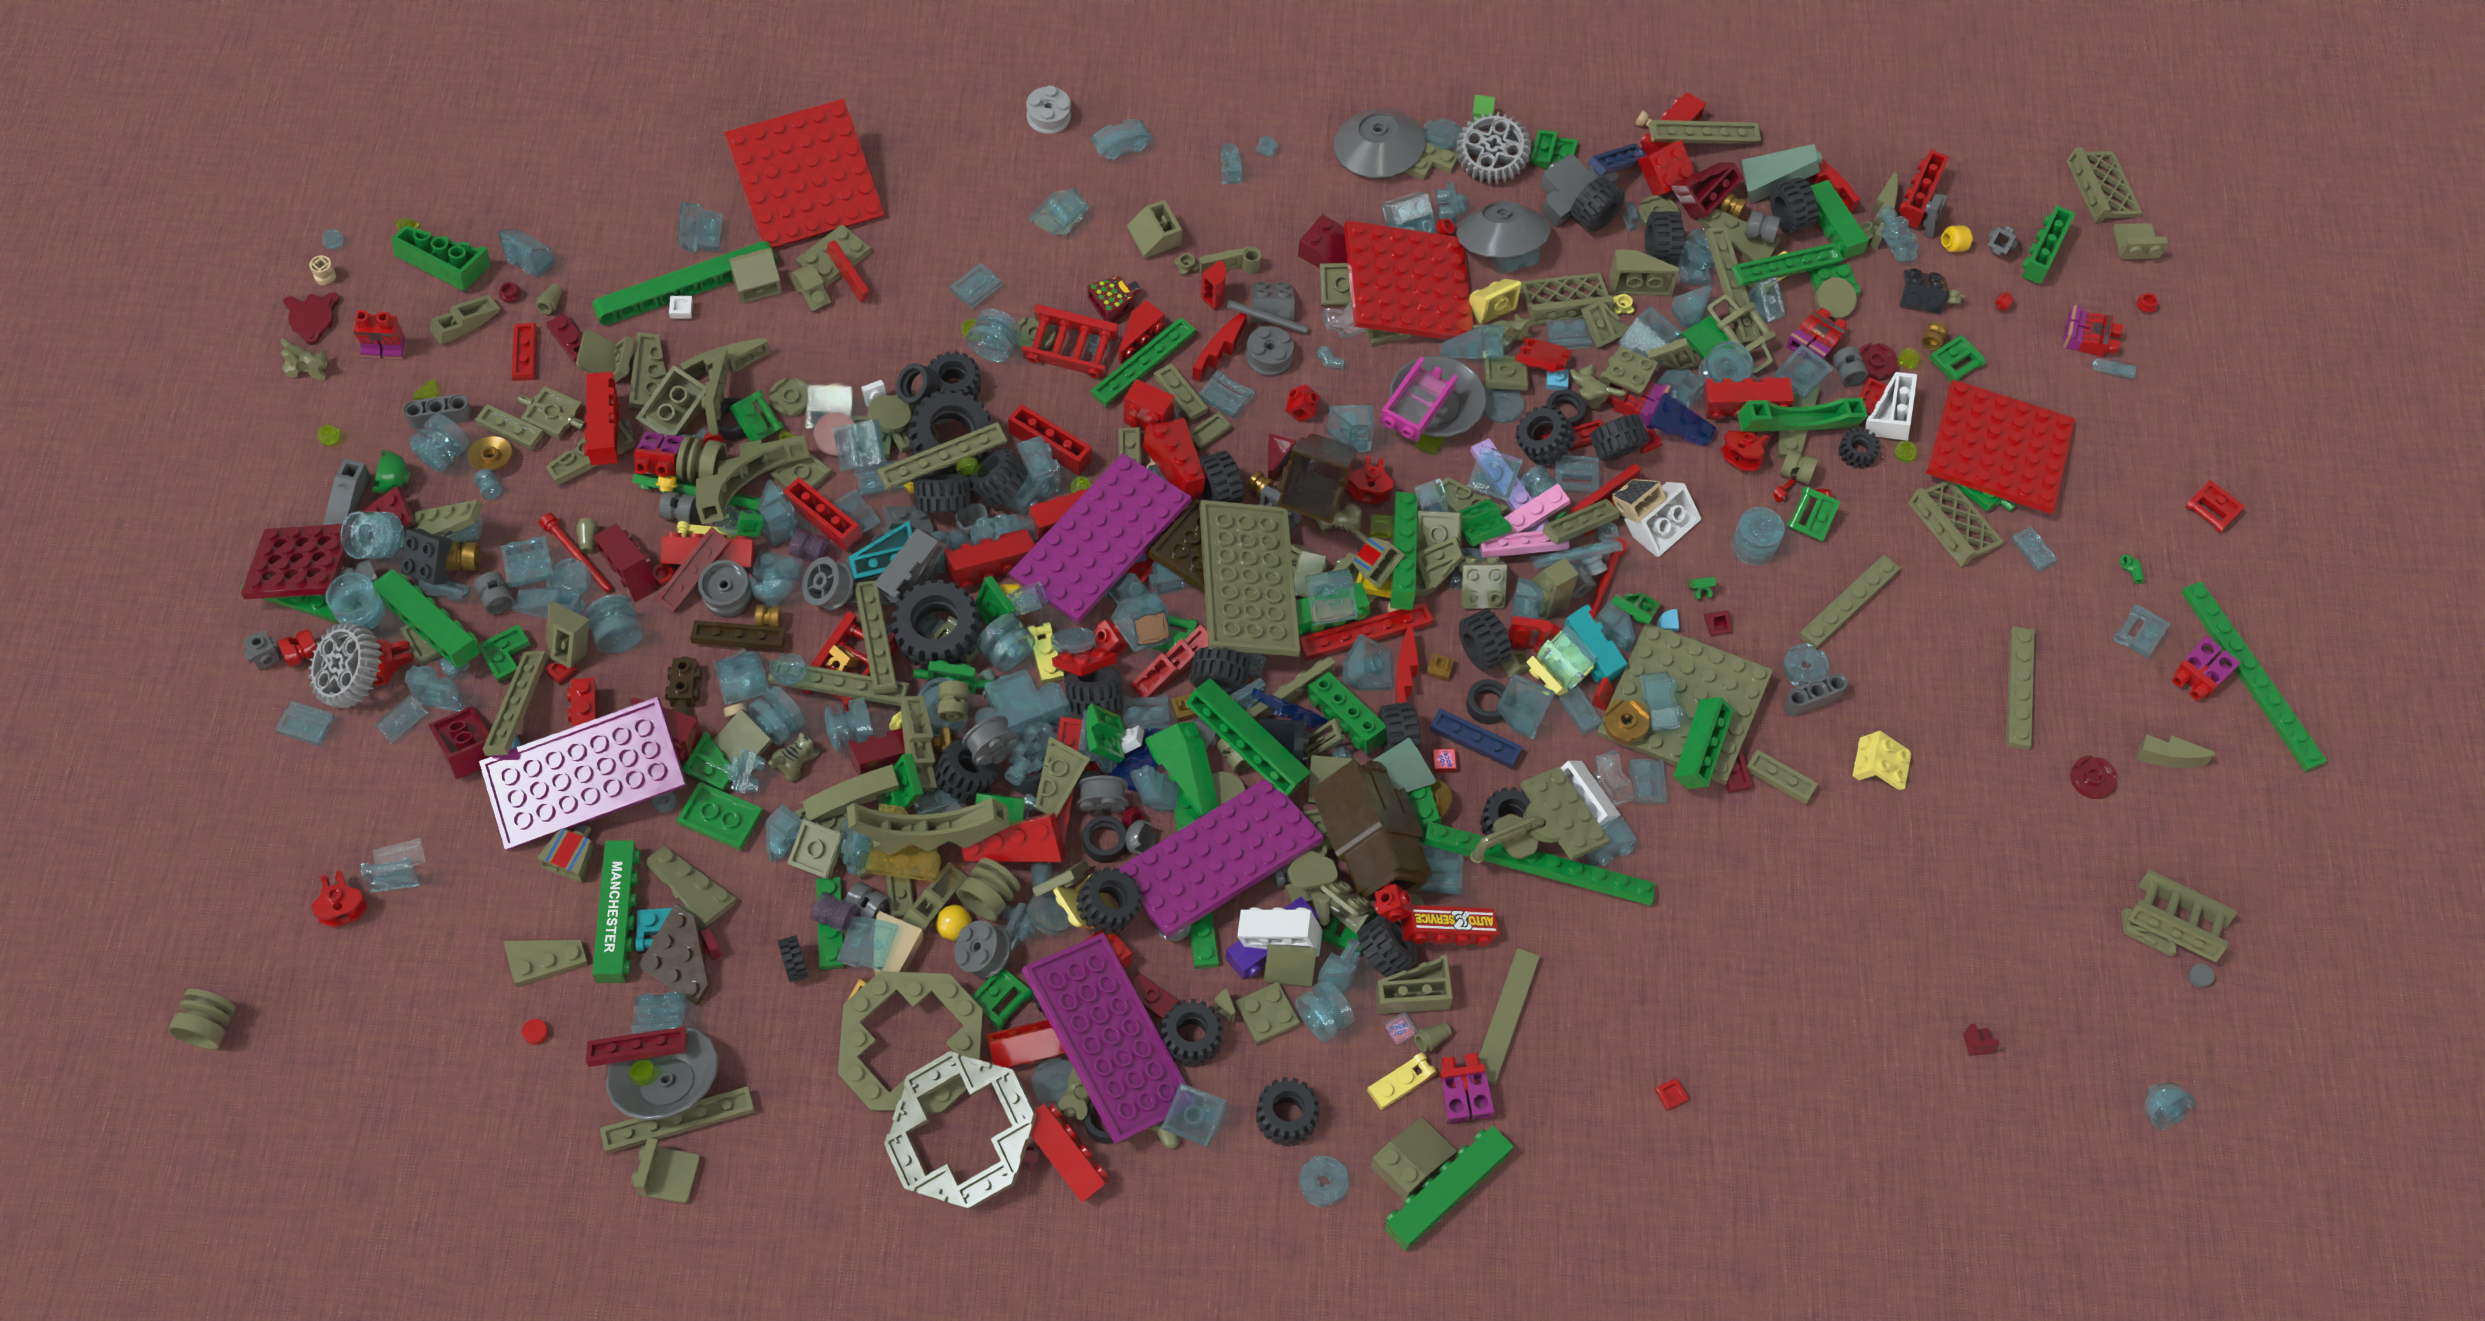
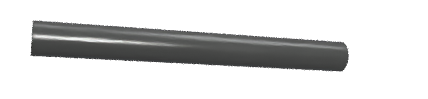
M1229 300L1227 305L1229 309L1306 334L1308 330L1306 325Z

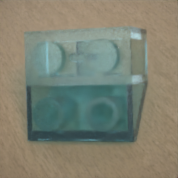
M1418 191L1382 203L1386 223L1389 227L1437 233L1428 193Z
M506 229L498 232L505 259L510 264H516L521 267L527 274H533L539 278L555 262L552 248L519 229Z
M1650 306L1634 320L1618 344L1648 357L1647 351L1680 339L1682 331Z
M768 480L758 505L759 514H762L764 520L762 530L774 547L796 536L795 526L798 524L793 515L795 514V509L791 502L786 503L781 487L779 485L775 486L772 480Z
M748 651L742 653L739 657H725L713 663L725 705L770 693L764 667L758 652Z

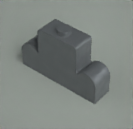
M1573 154L1568 155L1559 162H1553L1548 170L1544 172L1539 184L1548 194L1542 207V213L1557 228L1572 217L1571 208L1580 192L1589 183L1602 176L1597 174L1592 166L1588 170ZM1615 172L1603 175L1616 185L1619 176Z

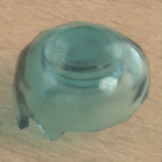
M781 654L777 661L771 659L769 669L777 683L783 686H793L806 676L807 664L799 655Z

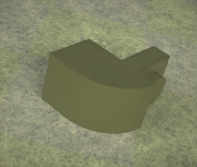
M807 264L788 273L797 293H802L810 311H814L831 302L822 284L823 280L814 266Z

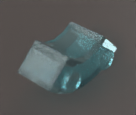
M1136 119L1123 120V124L1114 127L1110 124L1091 137L1099 155L1112 161L1128 152H1140L1153 139L1144 122Z
M1668 671L1640 674L1643 700L1648 703L1650 710L1649 720L1651 729L1659 731L1680 728V720H1683L1682 707L1678 706L1674 691L1677 689L1675 678H1672Z

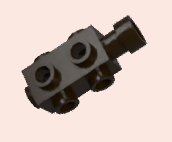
M673 658L672 667H668L667 671L670 685L665 688V699L669 700L671 707H674L671 710L690 716L688 707H694L695 701L700 699V688L696 687L697 681L702 680V668L698 667L696 658Z

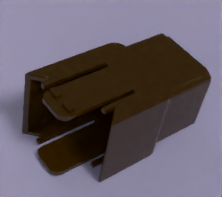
M1313 433L1309 434L1307 438L1301 437L1292 448L1288 461L1289 465L1287 468L1284 467L1283 479L1278 486L1281 495L1276 506L1332 524L1339 512L1355 462L1357 449L1351 445ZM1311 459L1342 469L1337 486L1335 485L1337 479L1311 470L1308 476H1306Z
M1352 759L1311 789L1334 851L1341 861L1346 862L1359 896L1364 897L1365 900L1376 902L1375 892L1382 890L1386 885L1396 884L1410 895L1428 882L1427 878L1432 876L1433 873L1419 841V837L1422 835L1421 827L1405 788L1403 787L1400 790L1393 788L1387 768L1381 762L1369 760L1361 766L1355 759Z

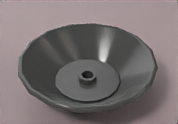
M1388 108L1370 109L1353 115L1340 126L1334 137V152L1341 165L1354 174L1369 178H1385L1403 173L1419 161L1425 150V133L1418 121L1404 112Z
M1498 201L1467 216L1460 222L1456 234L1459 243L1470 252L1485 257L1507 258L1521 256L1537 250L1548 241L1551 227L1548 219L1535 210L1512 201Z
M1424 356L1423 369L1432 373L1435 367L1441 368V378L1448 382L1454 374L1458 378L1455 390L1449 395L1422 434L1433 437H1450L1466 432L1480 420L1485 410L1486 389L1478 374L1463 362L1447 356ZM1418 359L1409 361L1396 372L1389 386L1390 398ZM1412 386L1408 391L1428 403L1431 402L1433 404L1437 399L1415 386ZM1406 395L1394 412L1418 425L1429 409L1424 404Z
M683 1025L660 1026L646 1032L683 1027ZM686 1026L688 1031L687 1052L610 1064L607 1072L606 1090L611 1103L626 1116L646 1121L670 1118L690 1109L708 1092L717 1076L719 1056L712 1040L698 1029Z

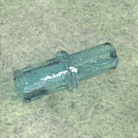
M2095 358L2092 364L2093 370L2109 373L2113 377L2118 375L2133 379L2136 373V366L2119 363L2118 360L2109 361Z

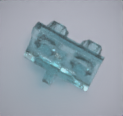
M1454 182L1447 183L1446 189L1436 190V203H1447V205H1439V219L1448 218L1454 224H1457L1456 216L1459 214V210L1461 213H1464L1466 208L1470 206L1469 197L1463 196L1462 193H1458L1456 197Z
M742 748L740 758L733 757L732 764H724L723 767L726 770H730L727 779L733 781L731 789L743 794L746 791L756 792L759 780L750 777L752 769L762 771L765 759L756 755L751 750Z
M1020 902L1017 907L1006 906L1003 918L1009 922L1007 927L997 926L1008 934L1012 952H1014L1019 941L1024 942L1026 937H1034L1036 930L1032 927L1034 922L1031 919L1032 915L1025 909L1026 905Z

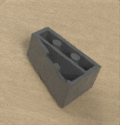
M917 528L874 585L893 597L903 600L902 594L906 590L911 592L913 590L912 586L925 584L947 544L927 531Z

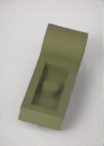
M1246 247L1199 257V273L1202 277V272L1219 260H1222L1226 266V271L1242 267L1245 273L1256 274L1260 270L1261 251L1256 247Z

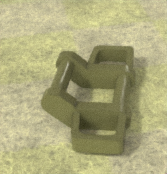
M1723 295L1708 305L1707 310L1716 321V326L1719 330H1723L1737 350L1738 357L1744 361L1751 373L1756 375L1772 364L1773 359L1765 344L1775 339L1777 335L1769 329L1759 315L1754 302L1739 308L1728 295ZM1726 301L1733 307L1735 312L1720 320L1713 311V308ZM1749 314L1763 335L1744 347L1729 325L1742 316ZM1762 347L1768 360L1759 367L1754 368L1746 356Z

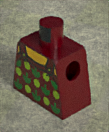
M1119 276L1087 285L1089 301L1104 321L1112 323L1133 310L1134 295L1141 292L1136 281L1126 285Z

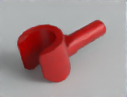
M1794 479L1789 480L1783 486L1779 485L1776 487L1772 496L1778 503L1788 497L1786 490L1795 483Z

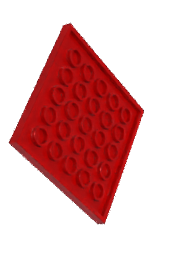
M844 98L724 132L761 241L769 242L772 249L830 233L840 225H844L847 228L884 217V211Z
M1346 220L1344 233L1354 327L1473 343L1475 332L1472 329L1474 324L1472 309L1469 303L1470 293L1464 247L1459 243L1458 237Z
M1952 379L1926 474L2052 514L2057 501L2075 418Z

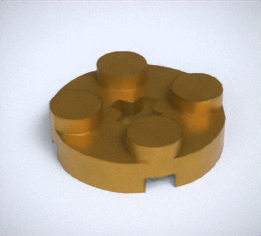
M1623 699L1611 703L1606 709L1603 726L1612 739L1623 745H1630L1641 740L1647 734L1650 724L1649 712L1643 704L1636 700L1623 701ZM1622 718H1631V724H1623Z

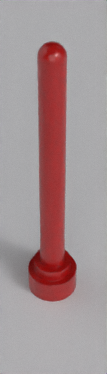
M551 512L543 515L538 522L540 527L545 532L555 535L604 592H611L612 586L559 528L558 518Z
M1613 538L1610 542L1609 553L1611 555L1606 565L1607 570L1603 573L1591 605V611H1589L1594 621L1596 620L1618 558L1624 555L1627 550L1628 543L1623 539Z

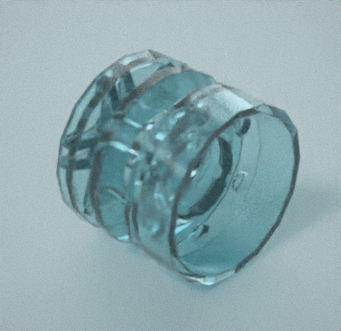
M434 413L424 423L425 430L418 429L415 435L408 439V444L414 454L427 466L438 472H444L448 465L453 463V456H460L470 445L465 433L452 420L439 413Z
M1754 507L1746 510L1740 517L1731 541L1732 550L1736 557L1750 565L1768 563L1774 558L1785 531L1784 522L1777 513L1764 507Z
M388 511L352 512L345 518L342 523L340 536L342 546H344L345 552L350 557L355 559L392 558L399 553L403 545L404 531L400 520L393 513Z
M355 572L346 573L337 577L329 584L326 591V603L339 624L354 623L371 630L382 621L385 614V604L368 577Z
M620 594L608 595L594 601L587 608L585 615L586 618L590 619L589 626L597 650L607 654L620 653L631 649L642 640L643 632L636 617L632 600L628 596Z
M864 697L848 700L849 711L845 712L840 702L836 703L837 714H833L831 705H825V726L829 741L836 753L842 752L840 741H845L846 748L849 750L848 741H851L852 738H856L857 743L868 741L867 737L873 735Z

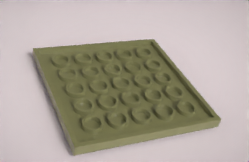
M1645 623L1609 705L1620 699H1623V701H1631L1632 699L1643 704L1650 716L1648 732L1641 740L1630 745H1623L1607 734L1603 726V717L1596 736L1677 767L1699 700L1722 697L1735 710L1711 780L1726 785L1773 669ZM1623 717V724L1630 725L1632 719H1625Z

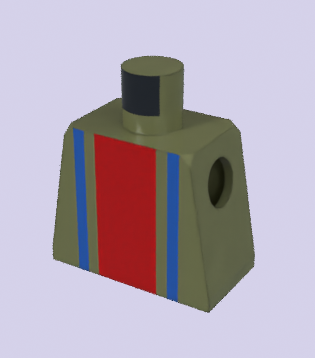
M1370 537L1365 544L1358 547L1353 564L1363 577L1380 589L1405 554L1388 541Z
M582 823L576 826L574 832L560 829L537 857L541 868L583 883L594 853L592 841L587 838L591 828Z

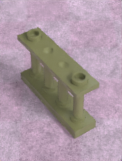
M2148 869L2138 885L2139 888L2146 890L2144 900L2139 899L2127 920L2217 962L2228 945V941L2219 938L2222 927L2225 929L2228 927L2237 911ZM2155 895L2169 901L2166 911L2152 906ZM2177 906L2191 912L2188 922L2175 917ZM2200 917L2213 922L2210 933L2197 927Z

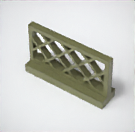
M2083 147L2074 149L2066 161L2094 223H2102L2105 218L2140 217L2143 214L2114 151L2084 152ZM2102 158H2109L2112 165L2103 161ZM2088 159L2095 162L2096 164L2093 166L2089 163ZM2097 165H2099V166L2103 167L2104 169L2108 170L2107 173H2105V172H2103L2102 170L2098 169V168H2097ZM2111 172L2112 174L2116 175L2119 181L2111 177L2109 173ZM2096 175L2103 178L2102 181L2098 180ZM2106 180L2107 182L2114 185V189L2106 185L2104 181ZM2119 188L2124 191L2126 196L2116 191V189ZM2102 190H2104V191H2106L2107 193H2109V194H2110L2109 197L2106 196V195H2104V193H2103ZM2114 196L2115 198L2122 201V203H2117L2116 201L2112 200L2111 197ZM2127 204L2128 206L2132 207L2133 210L2130 211L2123 205ZM2110 206L2117 209V211H2111Z
M1601 273L1520 281L1522 284L1521 292L1529 312V318L1533 319L1531 326L1585 320L1580 309L1598 300H1602L1609 310L1613 311L1614 299L1612 296H1609ZM1597 280L1598 284L1593 286L1587 282ZM1574 283L1578 286L1574 289L1567 284ZM1554 285L1558 288L1556 291L1547 288V286ZM1527 288H1535L1538 291L1533 293L1528 291ZM1585 288L1591 292L1587 295L1580 290ZM1564 290L1571 294L1568 297L1560 294V292ZM1544 292L1550 295L1547 300L1539 295ZM1596 293L1602 297L1593 298L1592 296ZM1574 296H1577V297L1581 298V299L1573 300ZM1555 298L1558 299V300H1560V302H1552V301H1553ZM1534 301H1538V302L1542 303V304H1534V305H1532V303H1533Z
M1946 480L1925 490L1922 487L1915 491L1908 502L1960 567L1967 565L1970 560L2001 547L2004 543L1954 482ZM1948 487L1952 491L1953 496L1943 493V489ZM1929 495L1938 497V502H1934ZM1942 499L1951 501L1952 507L1943 505ZM1957 504L1963 505L1967 510L1956 509ZM1943 511L1951 513V519L1948 518L1943 513ZM1958 515L1966 518L1965 523L1955 520V516ZM1970 520L1977 521L1980 528L1970 525ZM1956 527L1965 529L1964 535ZM1969 531L1979 534V539L1970 537ZM1983 537H1990L1994 543L1983 541ZM1969 543L1978 545V550L1975 551Z

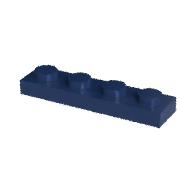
M1634 143L1594 155L1588 163L1597 174L1603 176L1638 165L1637 159L1647 155V153Z
M1441 708L1430 725V731L1511 769L1522 751V746Z

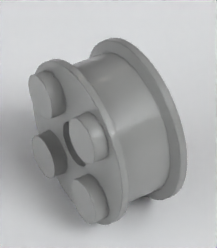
M1050 85L1038 88L1028 96L1026 116L1029 125L1034 130L1043 134H1055L1061 132L1069 125L1071 120V101L1064 91Z

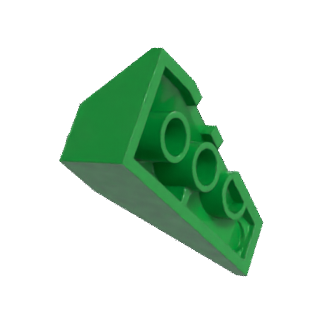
M1195 722L1176 723L1145 739L1155 762L1159 766L1162 764L1170 773L1168 778L1172 783L1175 781L1183 790L1184 798L1200 817L1219 807L1204 740Z

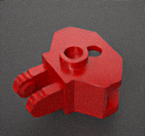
M1728 431L1724 435L1726 444L1721 447L1723 458L1740 470L1757 471L1762 464L1765 452L1763 448L1767 445L1770 436L1764 434L1759 438L1757 437L1759 432Z
M1366 455L1363 467L1351 472L1346 492L1356 501L1378 505L1390 499L1394 481L1384 472V459L1379 458L1377 466H1372L1371 456Z
M377 640V643L380 644L378 651L382 653L379 656V660L382 663L378 664L380 672L376 674L377 681L373 682L374 685L377 687L387 685L393 673L399 671V666L413 661L414 656L410 652L399 654L410 649L411 645L407 640L392 644L389 641Z
M342 870L336 871L335 877L338 884L331 886L327 875L320 876L323 888L320 889L321 894L311 905L313 914L317 916L318 922L332 928L359 920L368 909L361 891L347 886ZM347 914L345 918H339V916Z

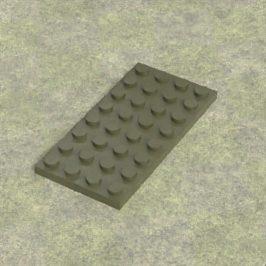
M1201 500L1199 509L1209 650H1213L1216 647L1219 650H1223V647L1228 650L1233 649L1237 652L1298 657L1300 645L1288 510L1274 506Z

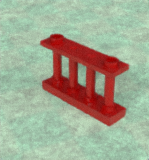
M1036 304L1034 314L1035 320L1039 322L1032 347H1022L1023 357L1032 363L1042 362L1086 373L1093 378H1105L1106 368L1101 363L1108 340L1118 339V324ZM1050 324L1059 327L1052 353L1040 350L1047 325ZM1070 329L1080 332L1072 357L1060 355L1067 331ZM1091 334L1100 337L1093 363L1081 360L1087 337Z
M847 612L810 666L838 670L839 664L836 663L834 667L828 665L829 660L834 657L829 651L833 645L845 647L860 660L859 662L867 665L862 675L871 676L867 655L846 645L848 639L853 636L864 640L862 629L858 628L855 614ZM891 632L888 636L891 656H893L896 652L897 644L894 633ZM848 669L846 670L848 673H854ZM801 689L802 692L810 695L812 692L810 690ZM833 695L843 701L844 713L847 715L850 714L852 709H856L861 699Z

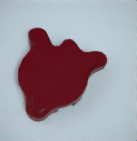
M334 292L323 297L309 294L304 302L299 301L293 296L286 297L283 302L290 311L288 319L292 331L298 333L305 343L309 345L316 344L319 338L324 335L323 331L328 326L332 327L334 320L333 309L340 301V298Z

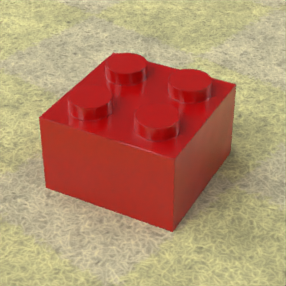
M1682 140L1668 143L1637 159L1652 196L1665 194L1673 190L1671 185L1696 174Z
M1136 379L1124 397V423L1132 428L1140 427V430L1145 432L1146 426L1174 420L1175 396Z

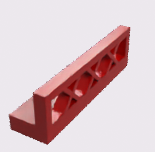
M1636 463L1575 505L1570 514L1605 499L1610 500L1616 507L1612 498L1613 491L1616 488L1624 487L1631 480H1641L1639 478L1641 468ZM1601 526L1583 534L1587 537Z

